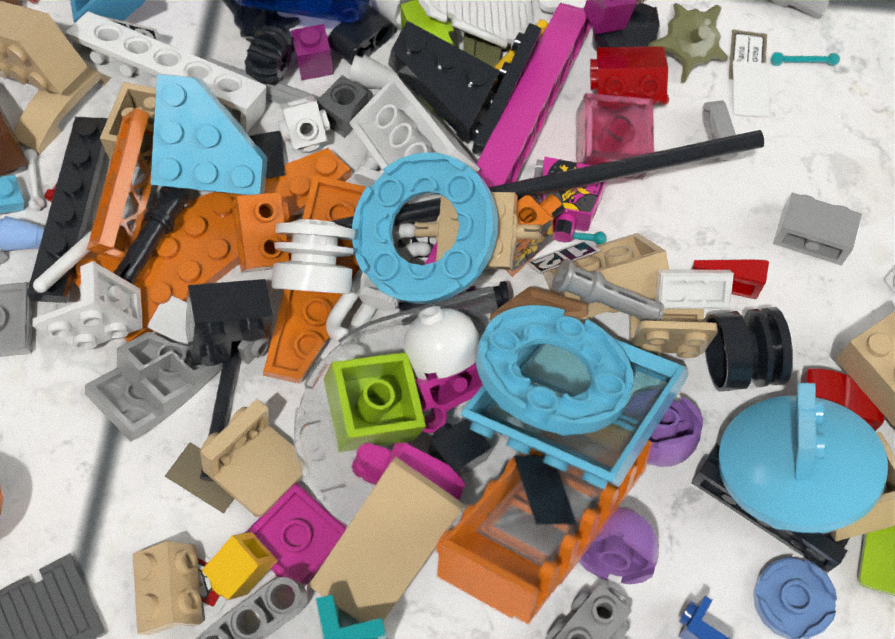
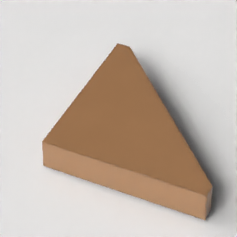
M529 286L490 314V321L504 311L528 305L556 307L565 310L564 316L582 318L587 316V303Z

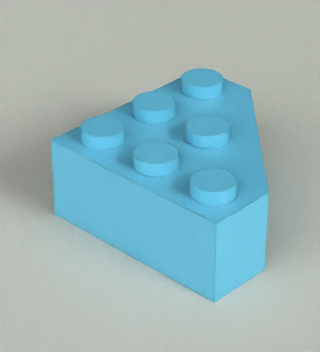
M157 74L150 185L244 195L263 194L265 192L267 156L247 135L244 128L229 110L212 93L204 80L196 77Z

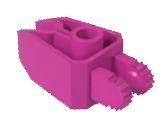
M368 442V444L360 445L357 449L351 469H353L352 473L358 476V478H363L364 481L376 485L390 463L397 457L460 501L465 483L457 473L446 463L411 445L395 443L391 451L379 445L374 446Z

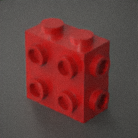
M664 46L596 48V59H590V90H597V102H604L605 105L619 106L624 104V102L638 101L641 105H655L659 101H667L668 63Z

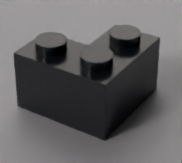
M265 279L188 285L185 330L191 366H216L220 363L229 362L232 341L245 340L254 342L262 338H270L273 313Z

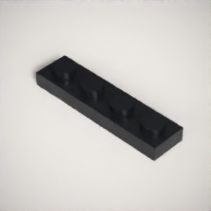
M529 23L524 34L518 32L511 51L515 52L511 63L504 62L497 80L501 82L497 93L491 91L485 102L483 110L487 111L484 121L483 123L477 121L471 132L469 140L473 141V154L481 156L492 132L496 128L539 43L541 27Z

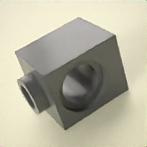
M341 75L317 100L319 111H326L330 129L345 138L353 130L349 122L369 102V95L362 84L356 81L352 82Z

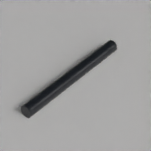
M242 340L232 341L230 360L222 365L208 437L215 432L220 433L226 428L240 357L238 345ZM202 468L200 479L204 481H214L203 471Z

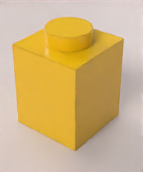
M253 532L237 534L229 538L202 569V572L210 580L212 589L228 601L248 595L275 565L277 559Z

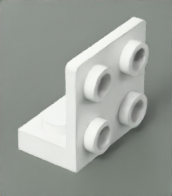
M90 262L80 266L81 301L33 318V327L47 333L48 336L60 339L78 350H91L97 344L111 339L125 338L128 333L143 328L141 290L97 263Z

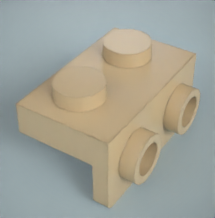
M165 541L133 553L137 634L151 635L179 625L197 626L202 624L196 546Z

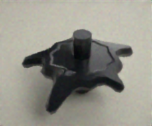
M222 0L234 15V24L241 30L240 36L248 42L254 38L255 32L264 25L274 26L288 33L286 28L297 25L300 22L298 17H285L278 14L275 9L276 4L272 0Z

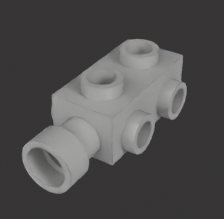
M599 584L592 593L585 589L571 606L576 612L567 624L560 619L545 639H572L575 637L579 639H622L631 627L625 620L632 610L626 606L628 602L621 593L614 588L609 587L606 589ZM597 607H603L611 614L610 618H600L596 611Z

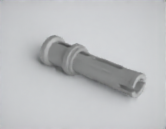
M563 260L554 274L552 282L554 291L559 293L567 291L579 296L584 303H602L610 308L639 318L642 321H660L664 314L663 303L606 281L600 272L594 270L587 272L575 267L571 260Z

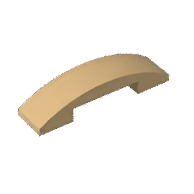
M87 67L61 94L48 90H39L24 110L13 131L18 142L27 149L35 150L37 155H40L61 133L58 123L97 82L106 85L112 78Z

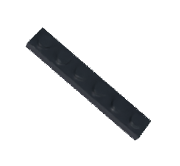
M74 118L27 291L31 301L68 303L76 265L46 292L39 293L35 291L33 283L85 235L106 152L101 143L100 136L108 118Z

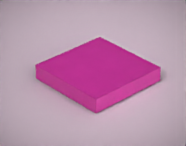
M295 483L246 533L253 532L277 559L275 565L270 569L276 576L294 579L305 587L314 578L347 528L301 486Z

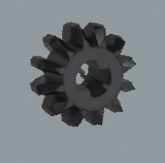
M264 25L255 32L254 38L250 40L249 49L246 50L247 57L244 61L246 74L260 83L275 86L283 79L284 73L288 71L289 63L292 61L291 56L294 51L293 37L274 26Z

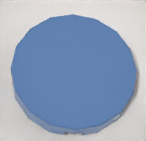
M782 558L771 563L758 576L753 591L755 609L762 622L775 634L786 639H810L824 632L833 622L836 614V589L828 574L815 563L794 558Z

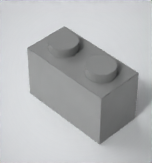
M792 192L782 210L773 244L842 266L854 248L862 213L852 211L842 205H832L816 200L809 195H800Z

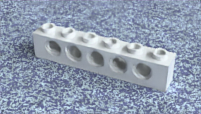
M87 11L65 32V37L88 68L118 81L156 88L157 74L202 78L212 93L229 110L246 133L265 112L266 85Z

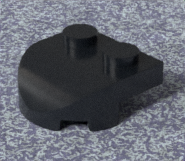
M643 3L636 4L625 29L595 34L593 30L592 46L596 51V48L646 47L650 42L657 40L660 27L657 7H651Z

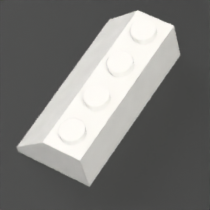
M397 74L349 122L382 170L398 159L424 152L452 156L465 163L476 173L480 170L420 94L417 95ZM426 193L413 197L407 203L412 204L440 198L441 195Z

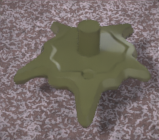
M675 3L673 5L675 17L668 22V34L663 38L650 42L648 45L664 46L665 51L671 52L682 62L681 83L686 82L690 72L696 65H706L710 59L727 61L728 56L719 45L721 35L716 27L721 6L716 4L707 11L701 12L697 8L686 10L680 4Z

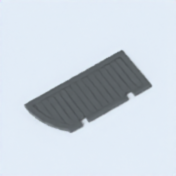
M71 553L40 568L39 571L43 580L34 585L31 582V578L27 575L0 589V639H98L107 634Z

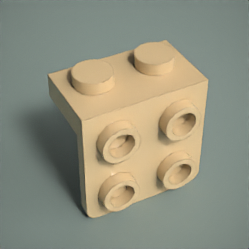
M664 309V314L660 321H642L639 318L628 315L629 345L657 356L662 355V353H677L679 358H696L705 352L718 333L716 323L705 322L704 309Z
M258 399L250 406H243L237 410L232 416L230 424L220 433L215 432L211 434L203 443L200 451L203 471L255 517H263L311 468L310 460L269 426L268 407Z

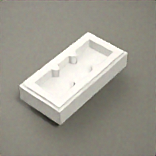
M658 270L655 301L663 303L664 309H730L734 273L730 270Z

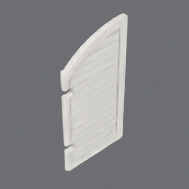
M418 0L427 16L443 23L446 22L448 17L452 20L453 27L503 48H506L508 43L512 47L518 32L524 34L528 24H534L532 0Z

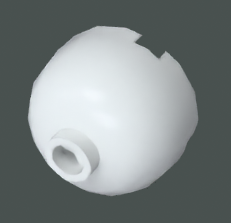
M439 306L428 307L419 313V317L411 323L405 333L404 352H406L411 362L414 376L419 379L427 380L424 373L430 374L435 372L438 379L447 378L462 372L476 362L477 347L481 338L472 320L460 311L450 308L441 309Z

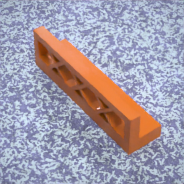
M138 108L133 109L122 118L87 245V250L119 261L123 259L140 232L152 186L150 184L153 142L151 150L141 153L140 147L144 133L153 136L154 125L147 123L150 113ZM149 155L148 161L146 162L144 157ZM136 162H138L144 176L141 183L133 186L131 181ZM138 188H140L139 195L136 192ZM129 194L135 210L132 216L124 219L122 214ZM129 221H131L130 228L126 224ZM119 227L126 238L124 251L114 248Z

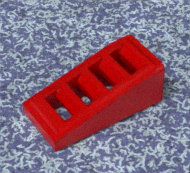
M760 259L694 260L690 270H730L734 273L731 294L757 299L766 284L769 261Z

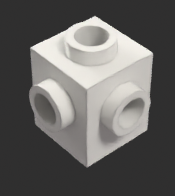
M313 96L280 104L284 120L279 121L278 124L284 142L290 140L293 149L300 148L301 152H307L319 148L320 142L327 141L325 131L330 130L328 117L325 110L319 111L317 100ZM303 123H308L305 128H300Z

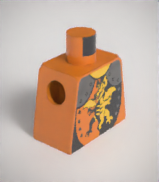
M550 194L539 204L530 195H525L517 201L516 215L519 224H541L542 231L540 233V240L518 239L513 255V269L506 270L512 277L554 237L553 220L565 209L560 200L553 194Z

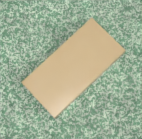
M395 457L308 586L322 596L333 594L337 606L360 623L382 618L384 621L436 548L441 535L451 527L465 504Z

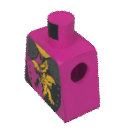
M544 157L541 176L591 165ZM607 181L540 195V202H542L550 194H553L560 200L565 209L553 220L554 240L567 243L572 241L574 230L585 232L590 229L605 192Z

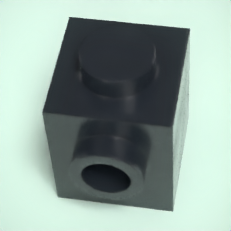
M467 419L455 426L448 423L437 429L431 435L432 440L427 452L430 456L449 465L459 477L485 462L492 450V447L483 435L469 429L472 422Z

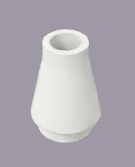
M365 54L363 57L355 55L348 79L352 82H359L365 88L382 89L396 73Z

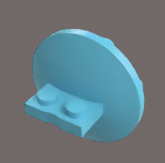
M798 383L797 396L770 398L743 410L726 428L719 448V470L728 493L750 515L779 530L784 529L802 533H829L832 530L855 523L868 514L879 501L885 488L888 473L887 455L879 436L873 428L853 411L837 403L816 398L815 384Z

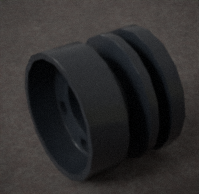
M777 307L762 308L761 311L759 309L747 310L744 318L738 311L708 315L706 322L716 323L718 333L705 350V358L710 378L718 391L747 389L751 381L756 387H767L769 383L771 385H784L789 381L793 368V348L789 327L781 310Z

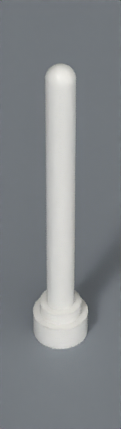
M144 174L135 181V185L142 182ZM151 186L147 204L149 202L154 203L159 199V191L162 186ZM140 188L136 189V192H137L138 195H139ZM130 196L126 199L122 214L124 219L135 210ZM91 231L34 281L33 287L35 291L39 293L46 292L90 252V250H87Z

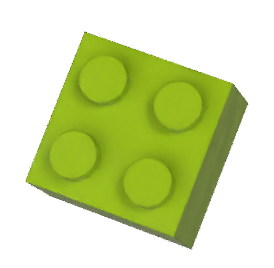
M406 352L331 363L323 379L339 453L357 450L360 445L368 444V442L374 446H385L414 441L426 427L411 362Z

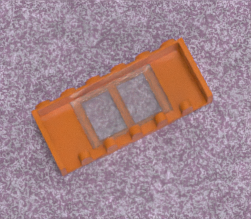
M612 425L595 432L571 434L569 436L545 430L539 435L534 434V436L609 469L614 467L634 436ZM648 440L619 487L607 482L605 489H601L582 480L581 477L584 472L572 466H568L566 472L558 469L577 524H535L515 458L512 457L505 468L504 474L498 480L493 479L489 482L483 497L475 505L472 503L468 505L462 514L460 522L454 529H447L441 535L436 546V552L439 554L437 577L511 619L515 617L529 625L558 585L563 583L600 534L612 514L619 508L621 502L643 475L653 442ZM531 449L529 455L522 453L520 456H545V454Z

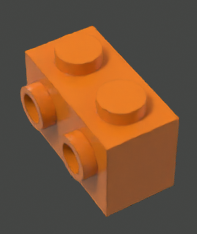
M281 193L236 196L231 203L241 273L273 269V263L290 261L291 253L274 248L275 242L292 243L291 237L276 233V223L289 222L288 205L286 202H282Z

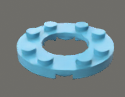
M424 152L398 159L383 169L385 172L371 187L367 186L358 201L352 223V229H355V240H352L354 254L362 272L383 293L413 304L441 302L452 298L468 288L487 266L494 251L498 234L496 204L484 180L473 169L452 156ZM426 193L442 195L450 200L458 214L459 230L456 242L437 262L426 265L409 263L399 255L394 246L392 229L395 217L402 206L415 196Z
M528 305L502 312L488 323L480 339L476 352V366L485 389L503 411L510 413L531 426L563 436L586 434L601 430L612 424L622 414L629 401L631 388L634 385L633 371L623 349L605 330L586 319L585 323H582L576 318L564 316V309L551 306ZM534 344H550L564 348L576 355L586 366L590 375V386L585 392L575 397H570L568 394H563V397H557L548 388L533 387L530 384V378H524L521 375L517 365L518 354L522 349Z

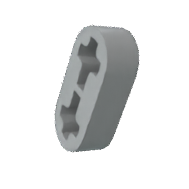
M723 100L705 102L702 109V118L708 141L736 135L726 103ZM737 153L716 157L715 160L734 159Z

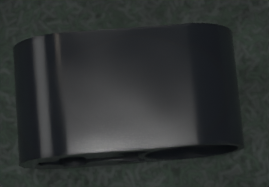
M369 4L363 5L331 31L328 36L329 47L352 66L355 55L363 57L365 54L369 57L387 43L394 32V24Z

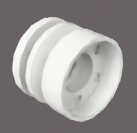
M298 219L289 223H276L277 234L293 237L292 243L275 242V249L291 253V261L273 263L272 288L351 294L352 269L336 265V258L354 255V248L337 245L338 240H355V229L345 228L335 222Z

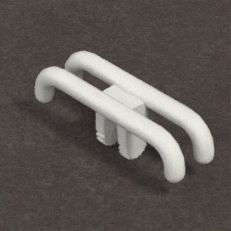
M406 223L393 226V242L395 243L402 238L414 237V229H416L414 225ZM414 242L402 248L398 253L409 262L414 257L429 255L431 246L427 242ZM360 268L352 279L351 294H342L326 320V331L330 338L342 342V348L347 356L353 359L362 358L365 350L356 342L376 310L394 311L399 303L397 299L380 291ZM359 297L364 304L348 328L341 327L343 319Z

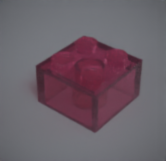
M584 94L576 111L577 163L596 165L654 152L653 99ZM647 172L622 178L643 180Z

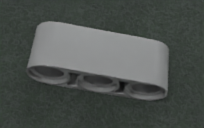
M286 577L276 578L204 630L196 639H214L217 636L222 639H266L305 608L307 591L299 581ZM289 585L294 590L295 600L289 608L282 609L277 602V594L282 587ZM254 610L259 614L260 626L254 634H248L244 629L243 620L248 612Z

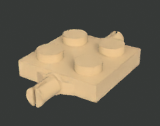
M491 192L497 208L498 234L494 251L485 269L512 270L513 255L518 239L540 240L541 224H519L516 215L518 196L515 192ZM442 195L437 222L416 221L414 224L416 228L414 229L415 237L436 238V262L442 258L446 251L452 248L456 242L459 230L457 211L450 200Z

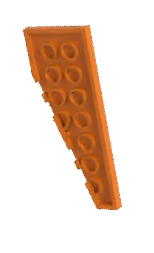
M329 148L284 164L285 175L267 178L263 194L280 192L282 202H286L288 205L289 222H292L304 213L313 174L345 182L352 176L351 169ZM214 191L190 200L188 207L180 211L174 221L176 224L174 230L169 234L163 235L135 281L134 285L141 290L143 328L128 333L123 338L127 343L147 332L152 333L154 331L147 328L159 304L167 303L171 296L187 302L188 285L216 283L240 264L231 202L236 196H243L244 194ZM143 218V220H142V224H141L140 230L142 229V227H143L144 224L146 223V222L144 221V218ZM119 228L114 248L124 251L126 238ZM90 251L77 263L73 283L80 290V266L95 262L113 273L121 261Z

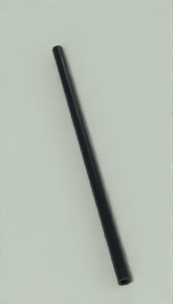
M761 130L488 188L491 192H515L518 196L517 200L525 195L533 197L763 148L764 136ZM441 197L403 205L395 217L393 226L438 217L440 214ZM354 216L330 222H335L345 228L352 229Z

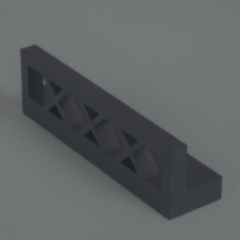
M717 444L692 481L693 485L812 563H815L826 572H830L841 564L848 552L845 546L850 538L839 540L835 543L820 532L802 533L775 529L741 508L728 493L722 481L719 467L714 464L716 459L719 458L720 445Z

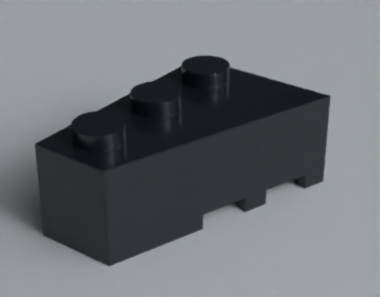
M408 20L391 49L388 61L389 67L417 95L420 94L433 108V112L440 119L443 118L456 131L457 137L462 142L500 73V70Z

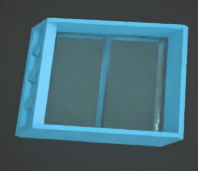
M614 339L623 349L631 364L634 385L631 388L629 401L624 411L609 426L595 432L571 434L569 436L545 431L531 426L510 413L503 411L487 392L484 385L464 407L461 416L472 422L470 430L492 439L494 433L500 434L508 438L506 446L518 452L529 455L531 449L545 454L544 463L566 472L568 466H572L583 471L581 479L594 486L605 489L608 482L619 487L686 382L689 374L685 366ZM534 344L522 349L518 354L517 365L521 375L524 378H530V384L533 387L548 388L557 397H563V394L575 397L585 392L590 386V375L586 366L576 355L564 348L550 344Z

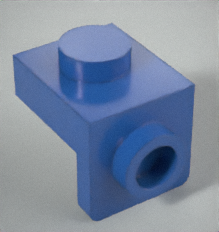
M705 595L697 604L693 601L689 602L678 621L684 625L678 637L681 639H730L702 621L713 601L711 598Z

